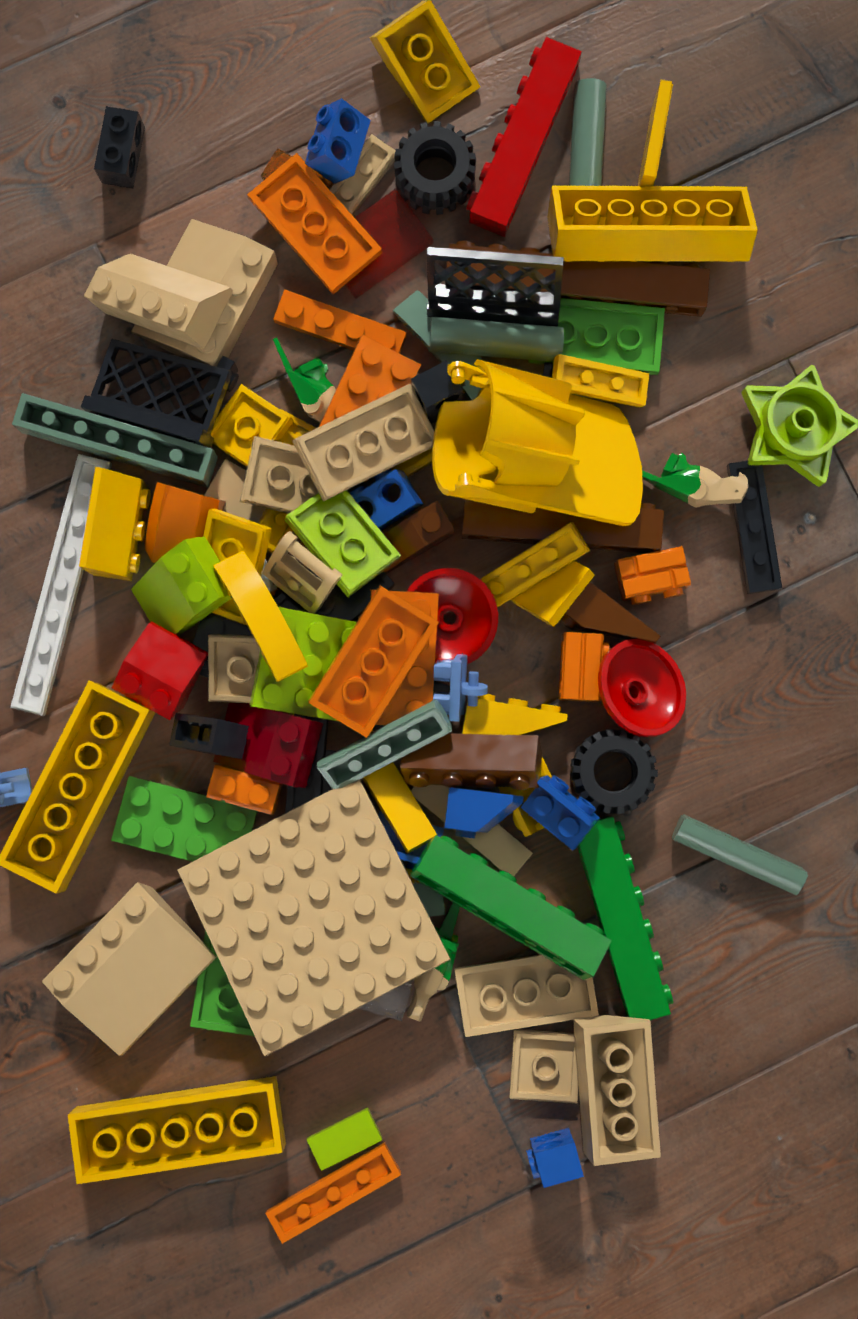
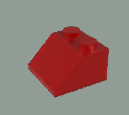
M151 621L123 660L111 688L164 718L171 720L176 713L184 708L208 657V652Z

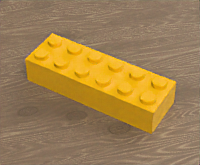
M551 187L547 218L552 253L554 257H564L563 261H750L758 229L747 187Z
M89 680L0 854V866L56 894L66 891L155 712L99 683Z
M277 1076L77 1106L68 1114L76 1184L283 1153L286 1145Z

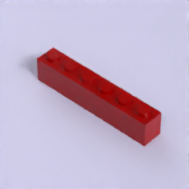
M548 37L545 38L541 48L535 47L529 62V66L533 68L529 77L523 75L517 89V94L520 95L517 105L511 104L504 120V123L508 124L504 134L498 133L492 147V152L495 153L491 163L485 162L479 177V181L483 182L479 192L473 191L466 208L470 211L469 223L500 236H506L577 72L582 51Z

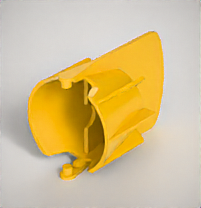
M479 359L473 365L456 361L447 366V373L451 376V381L454 384H461L465 380H470V385L479 387L481 390L474 400L444 402L440 407L434 431L432 466L437 487L444 495L527 513H534L536 508L619 526H629L634 523L640 513L643 493L642 465L629 422L618 407L609 403L570 394L572 385L569 382Z

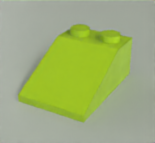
M205 536L185 539L160 557L131 589L150 622L158 624L177 636L183 634L232 598L228 595L213 568V565L219 563L220 560Z

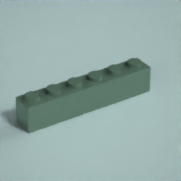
M24 393L21 394L12 425L23 434L209 488L218 459L215 451L211 448Z

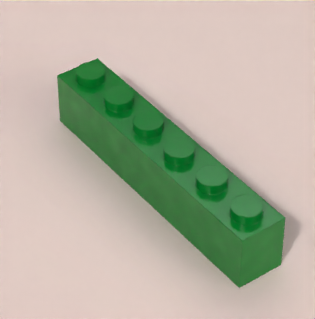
M608 816L596 822L577 848L599 924L604 931L603 936L612 940L607 951L626 1017L653 1020L671 1014L669 1005L673 1004V998L668 984L662 985L659 972L664 971L663 963L659 952L652 951L649 939L654 938V933L649 919L643 920L640 906L645 904L639 886L634 887L630 874L635 873L632 858L629 853L624 855L621 841L625 840L623 827L620 821L615 822L613 816Z
M435 835L428 842L410 877L580 979L586 980L594 977L612 941L603 936L604 931L591 923L583 924L574 918L575 914L571 910L563 906H553L545 901L546 896L532 888H528V890L516 883L517 879L505 871L497 872L487 866L488 862L483 857L474 853L468 855L458 849L459 844L447 836L438 837Z

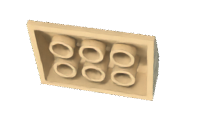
M191 219L167 266L233 289L205 349L136 324L132 329V333L179 357L216 367L222 356L229 357L278 265L274 250L246 236Z
M137 882L42 982L68 1011L119 1056H123L217 956L152 887Z

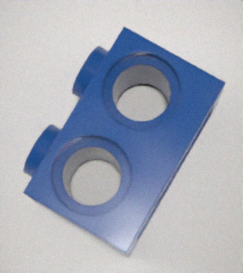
M341 98L329 105H324L319 110L316 116L317 125L314 135L309 140L307 146L309 151L305 161L306 165L333 184L355 175L371 121Z
M390 468L374 477L376 482L366 489L364 486H360L350 492V495L360 507L367 501L372 504L373 514L370 519L380 531H383L423 505L404 471L398 469L392 470ZM393 484H397L401 489L400 498L395 502H392L388 497V490Z
M569 1128L530 1138L532 1149L526 1150L533 1178H541L543 1188L584 1177L575 1142Z

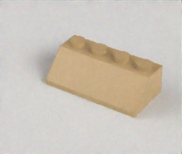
M128 254L99 266L84 297L105 314L205 349L233 289L181 270Z
M610 1015L573 1019L584 1154L593 1166L660 1158L650 1020Z

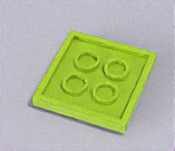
M278 607L308 667L277 682L260 650L250 705L252 707L338 721L311 705L308 700L357 622Z

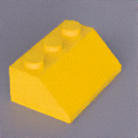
M95 467L79 567L93 576L132 581L133 573H138L140 554H136L138 541H143L146 527L145 522L142 521L143 509H148L151 498V491L147 489V484L142 479L105 468Z

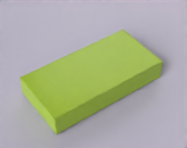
M367 1107L307 1137V1142L322 1171L382 1141L383 1138Z

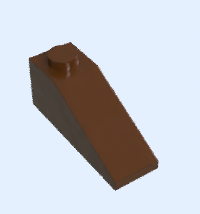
M438 501L411 515L384 533V536L401 555L400 559L385 569L384 572L388 574L454 536V528Z
M591 582L587 584L559 620L571 630L576 627L580 631L604 634L626 640L640 639L656 643L661 637Z

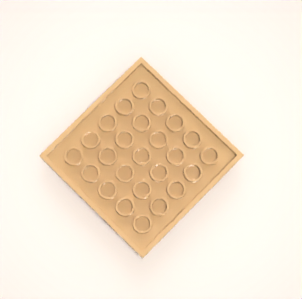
M361 780L350 783L343 788L332 789L178 869L180 877L264 1056L270 1055L451 960Z

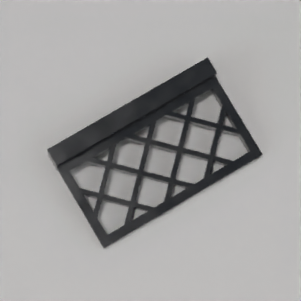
M428 247L427 317L558 327L564 257ZM435 260L448 261L452 265L444 269ZM472 263H481L486 268L478 272L470 265ZM516 266L520 270L510 274L504 267ZM541 268L556 269L555 272L546 277L537 270ZM462 271L469 278L461 282L453 275ZM495 273L503 280L494 284L487 277ZM529 276L536 283L527 287L520 280ZM442 281H445V282H447L448 284H439V283H441ZM478 283L482 287H476L473 285ZM546 289L548 292H540V290Z
M112 338L91 396H84L81 408L92 414L211 448L214 440L211 432L232 373L226 369ZM119 349L129 352L133 361L117 369L115 359ZM151 359L158 360L162 369L146 377L141 365ZM181 367L188 368L191 378L175 385L170 373ZM137 368L142 380L126 388L121 376ZM210 375L220 377L217 387L205 394L199 381ZM166 376L171 389L155 396L150 384ZM116 379L122 391L110 398L102 396L106 384ZM195 384L201 397L185 405L179 392ZM146 387L151 400L140 406L134 405L130 395ZM175 395L181 408L170 414L163 413L159 403ZM202 404H205L208 410L204 424L192 421L189 411Z

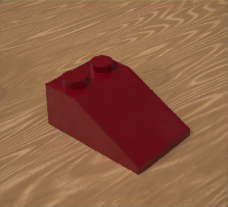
M229 702L225 721L249 726L243 758L238 759L215 755L213 762L288 786L306 788L323 723L281 711L252 707L250 703Z

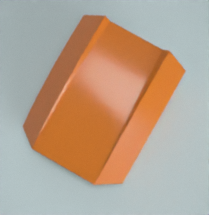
M157 482L145 539V551L150 560L156 563L160 557L185 539L203 537L209 509L223 511L226 501Z

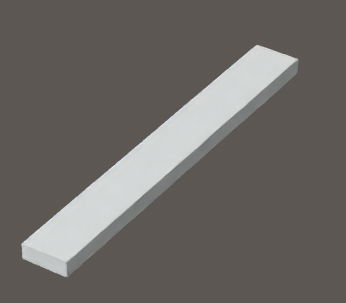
M78 454L10 708L42 716L46 714L84 569L79 567L95 467L111 470L112 463L109 461Z

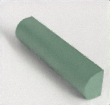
M581 79L574 85L569 186H602L607 84L599 79Z
M431 317L429 352L554 362L555 356L563 352V327Z
M435 699L370 733L367 738L363 737L317 762V768L332 789L343 788L452 732L450 720L442 705Z
M685 814L680 816L674 829L672 840L794 895L801 891L808 877L807 872L802 867Z

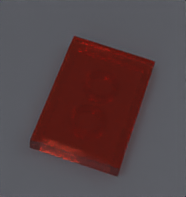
M396 189L355 217L382 248V254L345 284V286L354 298L357 299L434 243V239Z

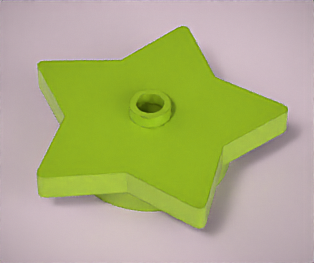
M810 365L784 387L746 386L741 394L757 427L748 464H787L818 487L826 483L833 446L858 429V420L840 409L833 397L824 390L815 366Z

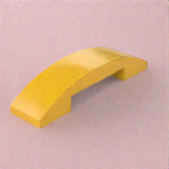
M241 551L213 565L228 595L232 597L257 642L261 654L276 681L279 682L308 667L281 611L246 553Z

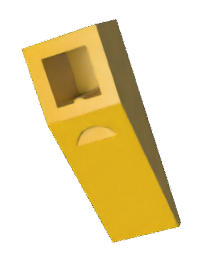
M486 694L478 696L477 706H468L467 701L462 734L523 735L567 721L568 714L560 713L561 707L541 704V709L529 708L528 701L509 698L508 704L495 702V695Z

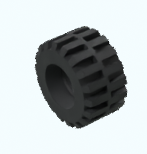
M434 121V126L428 127L427 122L421 123L420 130L416 131L413 127L408 131V139L405 137L401 138L399 149L395 151L394 171L397 190L401 191V197L405 202L410 200L411 208L417 210L420 206L424 214H429L430 210H436V215L443 214L444 208H448L449 212L456 209L457 202L462 205L467 200V194L472 192L473 182H475L476 155L473 153L471 141L465 142L466 134L461 130L455 133L454 125L448 123L446 128L441 127L440 121ZM440 157L447 160L454 170L448 177L435 181L422 177L416 168L427 158Z
M609 729L595 733L586 738L574 752V758L571 759L570 780L573 781V789L576 794L589 801L597 811L613 814L632 811L638 808V805L641 803H645L649 798L650 791H653L655 788L654 779L658 777V770H655L654 763H657L655 755H651L649 751L651 748L647 743H643L640 740L641 737L630 734L626 730ZM619 752L631 764V780L620 791H607L601 788L595 780L594 766L597 759L604 753Z

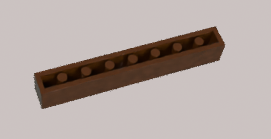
M468 241L449 244V249L553 256L551 253H540V250L532 247H525L519 251L509 250L506 246L500 244H492L488 247H478ZM447 261V268H448V267H450L452 264ZM563 261L561 298L665 308L666 314L702 317L708 303L710 269L702 268L697 263L675 266L663 261H650V263L631 261ZM472 263L470 265L478 272L486 268L481 263ZM516 266L504 267L510 274L520 270ZM541 268L537 271L546 277L555 272L556 269ZM462 271L453 275L461 282L469 278ZM495 273L487 277L494 284L503 280ZM529 276L520 280L527 287L536 283ZM478 283L473 285L476 287H482ZM546 289L540 290V292H548Z

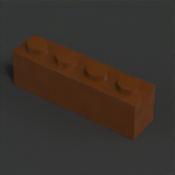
M446 734L402 757L400 769L406 784L415 787L444 785L448 788L477 786L482 789L511 787L516 790H526L528 788H539L537 782L540 779L542 749L538 735Z

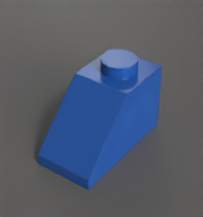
M449 787L445 828L456 829L455 836L475 838L476 832L488 833L523 804L524 796Z

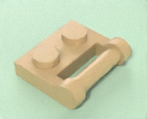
M289 531L276 546L262 574L309 613L315 614L322 607L343 574L335 568L331 570L297 542L298 537ZM296 559H298L301 563H303L307 568H309V569H310L313 573H315L318 577H316L315 575H313L309 570H307L303 565H301Z

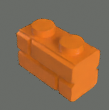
M682 546L618 559L614 563L622 601L631 600L632 605L651 602L652 595L663 593L664 599L681 596L684 594L683 589L691 585Z
M563 632L561 636L558 700L601 701L598 688V672L603 657L609 651V642H603L604 634Z
M216 764L206 797L218 801L224 800L225 803L272 815L276 812L283 784L222 764Z

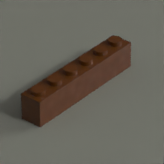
M465 499L462 539L535 545L567 524L574 522L589 549L651 553L662 549L664 510L656 509L655 504L641 503L640 513L634 523L629 526H619L536 508L534 513H527Z

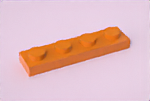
M285 289L273 318L276 324L353 351L363 334L400 354L407 337V332Z
M384 1142L269 1208L265 1214L283 1244L399 1177L401 1170Z

